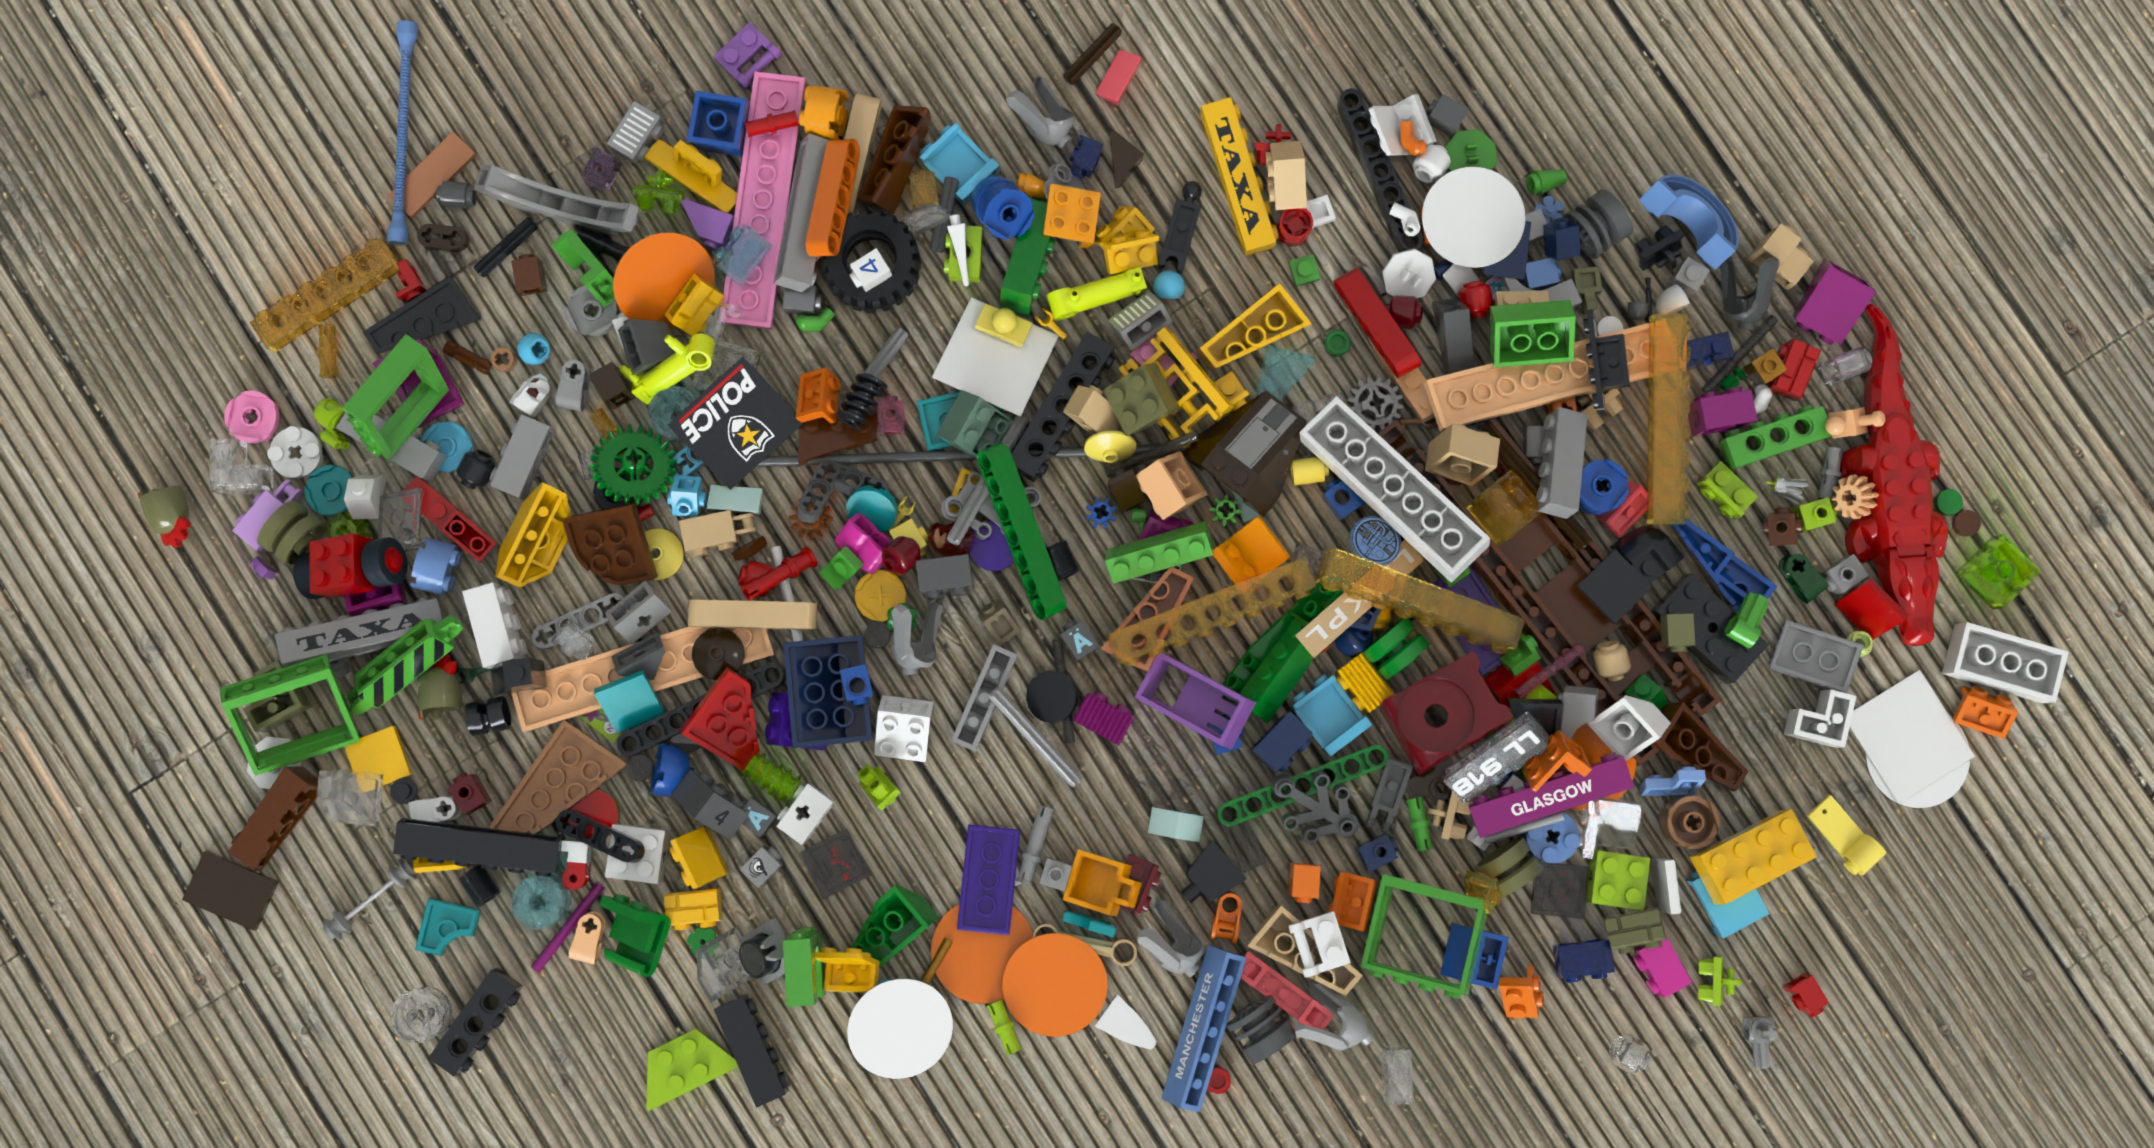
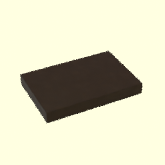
M204 851L182 900L256 931L279 881L252 871L212 852Z

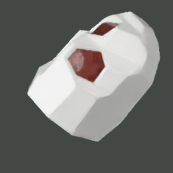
M542 374L531 376L526 382H523L518 391L512 396L510 403L535 418L550 397L551 386L548 379Z

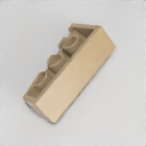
M1278 904L1260 925L1247 946L1303 974L1302 969H1304L1298 946L1294 934L1290 933L1288 925L1299 922V920L1282 905ZM1307 928L1304 930L1314 965L1322 963L1312 931ZM1346 964L1310 976L1309 978L1346 996L1363 975L1350 964Z

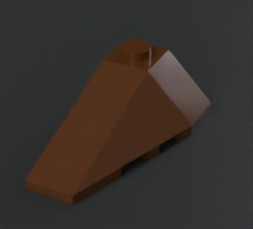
M1684 702L1666 704L1660 712L1671 724L1663 735L1655 741L1656 744L1672 760L1685 767L1705 770L1706 778L1731 791H1737L1748 770Z

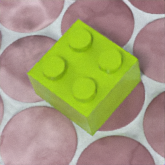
M1591 849L1584 902L1643 911L1645 908L1651 858Z

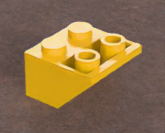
M703 826L670 841L673 846L670 848L671 855L675 862L680 861L684 870L681 872L682 878L687 886L691 885L692 889L702 887L730 873L708 826Z

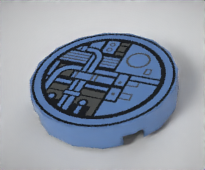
M1369 516L1362 518L1352 527L1349 533L1348 541L1350 540L1351 554L1359 563L1369 568L1387 566L1397 558L1401 549L1399 533L1382 517Z

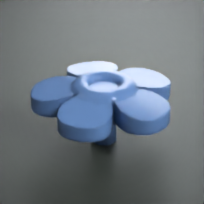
M1552 196L1543 198L1544 205L1537 204L1535 206V210L1541 208L1547 224L1551 220L1553 222L1554 219L1563 218L1558 212L1564 210V203L1562 201L1554 203Z

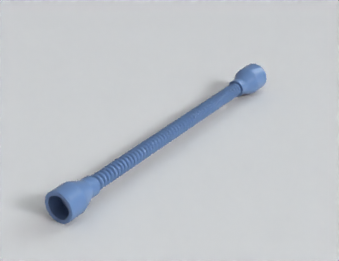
M408 20L398 21L396 31L402 55L400 59L398 141L396 145L397 160L394 189L395 205L392 220L387 229V243L397 246L408 245V228L405 223L403 209L407 159L406 144L408 137L411 54L413 53V46L418 36V24Z

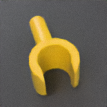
M1041 308L1046 312L1047 316L1042 321L1035 316V320L1042 326H1048L1064 340L1067 335L1053 321V315L1045 308Z

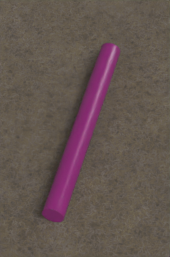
M595 883L531 965L535 971L540 972L578 924L579 919L585 915L603 892L605 887L601 883Z

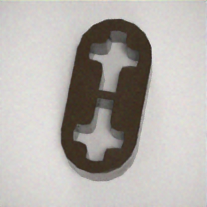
M425 224L421 226L417 233L419 242L432 250L461 252L469 244L468 235L461 228L454 226ZM431 231L436 236H440V239L432 238L430 243L425 238V235H430ZM456 234L462 238L461 241L456 242V245L450 240H446L447 237L455 238Z

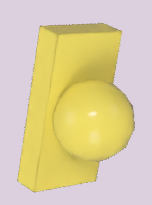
M985 303L975 324V329L1022 348L1033 323L1017 317L1009 308L998 309Z

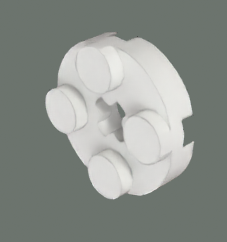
M290 426L279 432L271 442L267 453L273 468L279 474L291 479L309 477L313 471L321 467L324 457L322 455L323 445L319 437L305 428ZM300 446L302 448L300 450L301 458L295 457L292 459V449H297Z

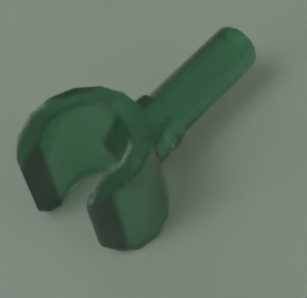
M483 666L475 669L460 668L456 671V674L466 672V680L460 681V683L467 684L473 682L475 676L488 672L490 669L483 668Z

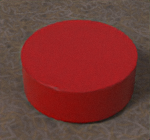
M1214 1066L1207 1089L1211 1093L1222 1094L1230 1087L1231 1078L1226 1069Z

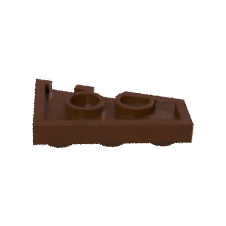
M874 413L873 416L864 415V418L869 423L868 425L859 424L863 431H858L845 425L838 418L832 424L824 417L804 422L799 427V466L819 457L826 458L831 456L832 453L844 449L851 450L877 441V413Z

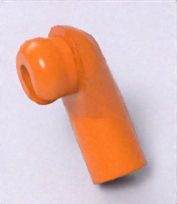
M1413 121L1400 122L1401 146L1411 155L1424 154L1427 145L1425 141H1418L1413 136Z

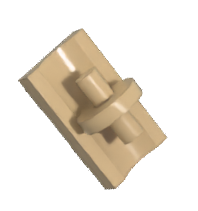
M1612 389L1605 394L1606 411L1610 418L1624 409L1617 398L1620 394L1617 389ZM1596 391L1583 394L1582 398L1577 401L1580 407L1587 403L1590 405L1581 412L1588 415L1586 428L1590 432L1604 424L1596 412L1599 409H1594L1592 394L1597 393Z
M1455 792L1451 794L1447 812L1443 811L1445 801L1442 800L1437 801L1436 809L1428 808L1427 810L1428 814L1434 815L1432 822L1434 826L1440 827L1442 817L1446 818L1441 836L1442 839L1449 840V838H1465L1467 825L1453 822L1455 812L1470 816L1468 805L1473 803L1466 798L1459 797V794Z

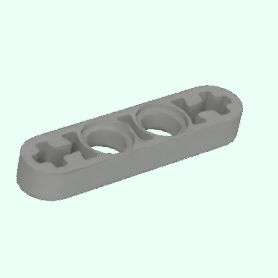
M619 593L609 594L538 626L532 633L533 644L540 649H551L610 622L607 617L605 618V612L600 604L603 603V606L607 608L613 605L612 600L614 598L617 601H621L625 596ZM592 608L599 612V619L595 623H589L585 617L587 611ZM568 619L573 620L575 623V630L571 634H565L562 631V624ZM555 625L556 631L561 638L558 639L557 635H553L548 638L547 644L542 641L539 642V638L542 637L541 632L552 633L555 631L552 626Z

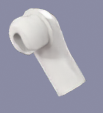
M1394 202L1389 214L1401 219L1406 235L1415 236L1418 234L1420 223L1416 212Z
M1759 384L1754 389V394L1756 395L1754 400L1756 414L1764 412L1772 398V391L1765 384Z

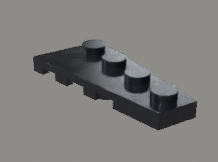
M449 276L363 331V334L376 353L382 354L391 351L405 334L414 340L419 338L423 340L480 321L481 319L453 277Z

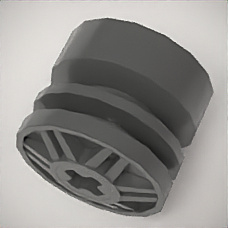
M1601 189L1588 198L1586 206L1578 205L1575 210L1569 211L1564 216V218H1568L1569 221L1579 225L1580 250L1591 259H1596L1603 252L1608 251L1611 248V242L1618 244L1633 233V224L1626 209L1611 192L1605 189Z
M1272 994L1262 999H1257L1243 1007L1226 1025L1230 1032L1241 1028L1234 1035L1236 1041L1246 1037L1249 1038V1041L1243 1046L1242 1050L1252 1065L1270 1057L1296 1037L1295 1029L1288 1018L1275 1022L1274 1019L1282 1010L1280 1006L1269 1009L1276 1002Z

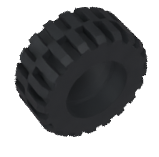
M867 209L859 210V215L853 216L852 213L847 214L839 253L835 256H822L820 261L824 278L830 290L839 298L840 302L846 306L850 305L854 310L860 312L862 309H865L868 313H876L877 309H882L883 312L891 310L889 306L895 303L898 306L903 303V298L906 295L910 296L914 291L913 286L918 283L920 277L919 270L921 269L920 252L913 233L909 231L908 226L903 221L899 222L896 216L890 213L884 215L882 210L874 209L873 213H868ZM879 240L887 243L892 248L895 254V266L890 278L865 292L862 286L857 288L849 276L847 258L852 249L861 242Z

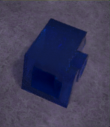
M1080 134L1078 138V146L1080 148L1075 147L1070 157V161L1073 162L1071 172L1076 177L1084 179L1086 176L1091 179L1103 153L1104 144Z

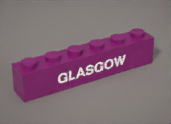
M1615 752L1600 756L1601 761L1590 764L1592 770L1586 777H1583L1578 772L1573 774L1570 771L1565 773L1564 769L1557 770L1537 792L1530 788L1527 780L1523 782V787L1513 789V786L1498 790V795L1488 798L1487 794L1473 798V803L1469 804L1468 807L1479 837L1482 838L1634 788L1624 756L1621 754L1616 756Z

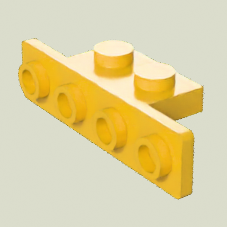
M658 139L645 155V160L717 210L729 214L736 206L737 192L721 182L722 168H720V165L715 160L704 157L693 145H687L679 140L674 148H672L661 139Z

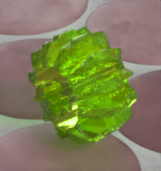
M347 511L345 516L342 513H337V521L329 519L328 523L332 527L331 529L324 530V533L331 535L328 538L344 535L345 531L349 532V530L351 533L371 538V534L364 532L370 527L369 524L362 523L363 519H352L349 511Z

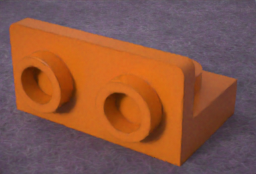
M827 367L800 374L796 419L801 423L824 417L831 424L836 422L841 383L839 378Z
M1962 686L1960 691L1963 694V698L1952 718L1953 721L2005 739L2018 714L2017 709L2012 703L2013 701L2004 695L1998 694L1993 696L1987 694V691L1977 686H1972V688Z

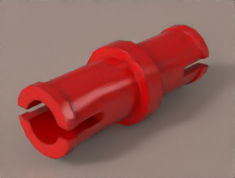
M795 110L773 116L770 113L765 118L745 121L749 138L770 132L773 135L777 134L776 131L799 126Z

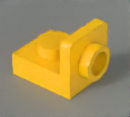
M1233 371L1214 382L1235 407L1234 411L1247 403L1246 399H1248L1250 394L1247 390H1244Z

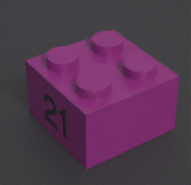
M1742 387L1728 389L1725 393L1719 395L1716 392L1701 394L1700 397L1693 399L1692 404L1686 407L1692 437L1740 429L1758 420L1752 390L1742 391Z

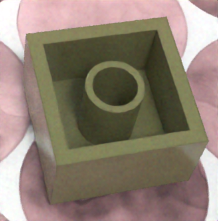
M1157 363L1142 365L1103 389L1126 436L1140 433L1181 409Z

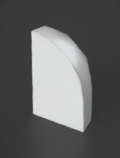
M1677 284L1672 285L1659 295L1653 310L1655 320L1679 312L1690 304L1680 286Z

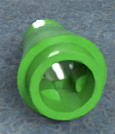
M1563 169L1535 170L1527 175L1526 178L1528 191L1530 194L1538 196L1567 182V175Z

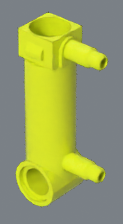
M1141 267L1077 287L1058 289L1046 296L1054 321H1059L1075 316L1085 310L1146 293L1147 286Z
M695 334L690 338L689 344L684 346L676 338L667 335L664 341L676 353L649 371L639 375H632L631 369L625 365H622L619 371L632 383L631 393L648 405L656 400L658 395L697 370L703 371L711 366L715 349V341L712 337L706 334Z

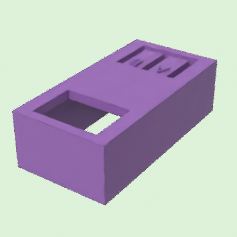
M1158 651L1134 697L1229 749L1233 748L1256 704L1253 700ZM1169 665L1189 675L1173 708L1153 697ZM1224 696L1238 702V706L1224 700ZM1219 710L1231 717V719L1228 720L1224 718L1223 716L1217 714L1216 711ZM1209 724H1212L1217 728L1223 730V734L1208 727Z

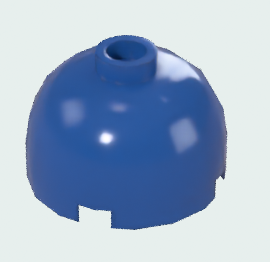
M660 743L655 756L657 762L652 769L650 792H652L651 795L671 797L672 792L690 769L694 771V767H690V759L681 748Z

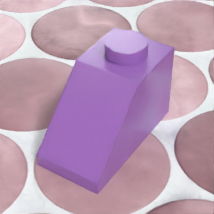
M683 199L682 205L698 237L703 242V246L712 250H718V247L726 250L732 234L733 215Z

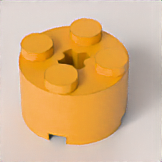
M818 85L807 86L805 90V110H802L799 116L800 126H804L806 135L810 133L828 140H840L838 136H844L849 118V109L844 108V101L849 102L848 92L844 89Z

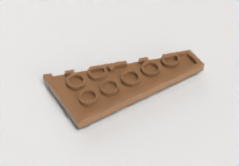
M563 720L488 828L539 834L556 821L560 812L566 809L570 810L629 764L573 724Z

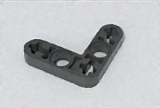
M824 460L818 464L799 501L797 516L805 523L818 521L834 490L851 495L853 491L864 484L873 486V488L878 490L882 488L887 492L889 487L882 479L831 460ZM827 471H829L831 473L828 475L826 481L825 479H823L824 474H826ZM855 479L859 484L851 486L846 483V480ZM822 488L826 493L817 495L813 493L812 489ZM811 502L814 503V508L810 512L806 511Z

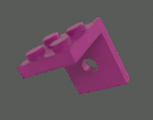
M419 338L415 341L428 349L449 391L418 428L465 404L438 351ZM386 356L372 363L375 369L386 358ZM415 370L397 388L403 402L421 383Z

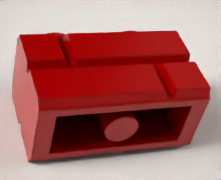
M1791 339L1786 344L1782 343L1777 351V355L1787 370L1771 380L1768 388L1773 393L1782 395V397L1789 400L1797 401L1801 399L1821 350L1796 339Z

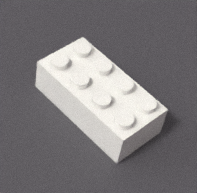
M1969 622L1958 623L1954 625L1942 674L2039 703H2054L2057 700L2069 652Z

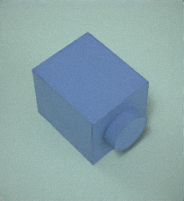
M1553 258L1526 263L1525 280L1521 279L1522 285L1532 290H1545L1553 287L1560 282L1559 279L1562 277L1560 266L1555 264Z

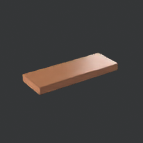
M453 131L405 179L403 209L412 219L436 196L438 185L441 186L443 181H451L477 156ZM394 189L388 194V196H389L393 201H394V195H395V194H394V192H395Z

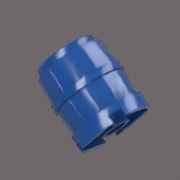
M990 176L980 181L972 193L971 201L974 212L979 221L995 237L1005 240L1015 235L1020 236L1031 226L1034 218L1033 203L1014 182L1001 176Z
M1595 460L1583 466L1578 511L1589 515H1601L1616 509L1625 501L1629 493L1628 476L1619 464L1611 460ZM1597 480L1605 484L1607 492L1603 490L1599 492L1596 489Z

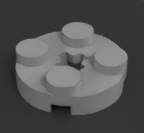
M585 285L576 289L571 294L568 306H566V317L569 324L585 337H599L607 334L614 327L612 320L617 319L619 314L616 300L604 308ZM588 306L599 307L595 317L586 315V312L589 311Z

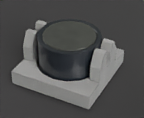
M776 918L767 921L741 937L743 943L740 945L739 957L736 962L737 964H742L744 969L741 973L743 975H750L756 979L761 978L764 985L785 974L783 940L786 937Z

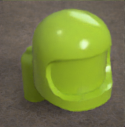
M325 398L314 409L315 420L326 429L319 433L320 438L333 449L337 450L340 448L345 451L349 448L350 442L346 440L345 434L336 428L345 411L342 408L343 406L335 399Z

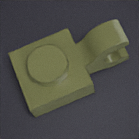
M1599 266L1575 268L1571 271L1572 280L1579 296H1582L1583 314H1587V310L1591 309L1594 313V310H1597L1595 294L1602 292Z

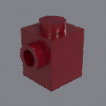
M467 772L454 778L452 780L454 784L447 788L462 815H470L492 802L477 774L468 775Z

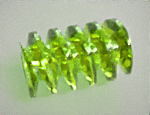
M766 753L761 754L759 757H756L755 754L743 771L741 778L746 779L751 775L750 783L752 785L760 781V790H764L769 786L768 794L770 796L778 791L777 800L782 801L787 797V805L798 789L802 776L799 774L796 778L792 779V769L784 774L782 773L784 764L774 768V758L766 763Z

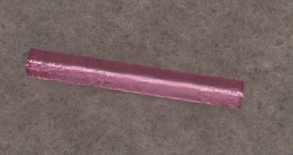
M1578 643L1514 691L1520 699L1584 653L1585 650Z

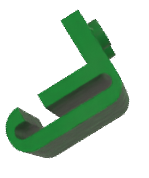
M615 893L614 897L602 895L599 906L616 913L609 937L619 941L616 951L605 948L604 956L606 960L643 977H650L657 968L670 929V918L648 908V905L631 901L628 896Z

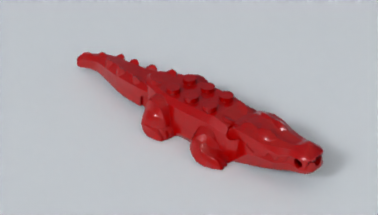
M1868 304L1865 308V313L1872 323L1874 336L1865 380L1864 408L1865 415L1873 414L1874 411H1882L1885 415V423L1879 427L1867 425L1870 436L1867 439V443L1854 446L1843 452L1840 472H1842L1841 478L1848 479L1849 475L1854 474L1858 478L1861 476L1868 477L1867 484H1876L1872 492H1876L1879 495L1873 498L1877 506L1870 508V515H1862L1860 519H1853L1845 535V545L1848 554H1854L1860 563L1872 560L1876 566L1881 588L1909 614L1905 621L1898 624L1902 642L1907 646H1921L1934 639L1933 616L1939 582V565L1936 557L1942 558L1948 540L1947 522L1943 515L1933 510L1931 480L1939 476L1940 452L1938 447L1931 441L1920 440L1914 428V420L1910 411L1911 405L1906 399L1903 388L1904 379L1901 376L1902 353L1900 352L1896 331L1881 309L1874 304Z

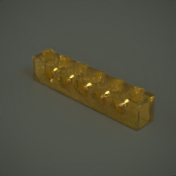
M381 237L370 240L365 244L364 249L347 255L343 258L342 263L336 267L325 269L316 280L302 284L299 287V291L293 295L284 296L277 301L276 306L259 312L255 316L256 319L249 323L264 346L274 353L399 273L400 270L396 263L400 262L390 244ZM374 260L373 268L366 270L367 262ZM348 274H352V281L344 284V278ZM326 288H330V295L323 299V291ZM309 302L308 309L301 313L300 308L302 304ZM286 316V324L279 327V320Z

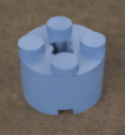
M425 537L422 542L427 544L425 548L419 547L414 561L411 576L416 577V583L411 582V587L445 595L446 592H452L454 589L456 577L452 576L454 567L460 566L463 552L458 551V546L455 544Z
M1563 813L1565 818L1563 821L1521 833V836L1530 846L1528 855L1536 856L1539 861L1546 863H1560L1569 859L1580 844L1579 831L1574 820ZM1547 831L1554 833L1552 836L1553 841H1546L1545 838L1548 837Z

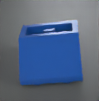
M1451 923L1440 975L1458 980L1462 979L1473 932L1472 927ZM1483 931L1472 984L1497 990L1509 937Z

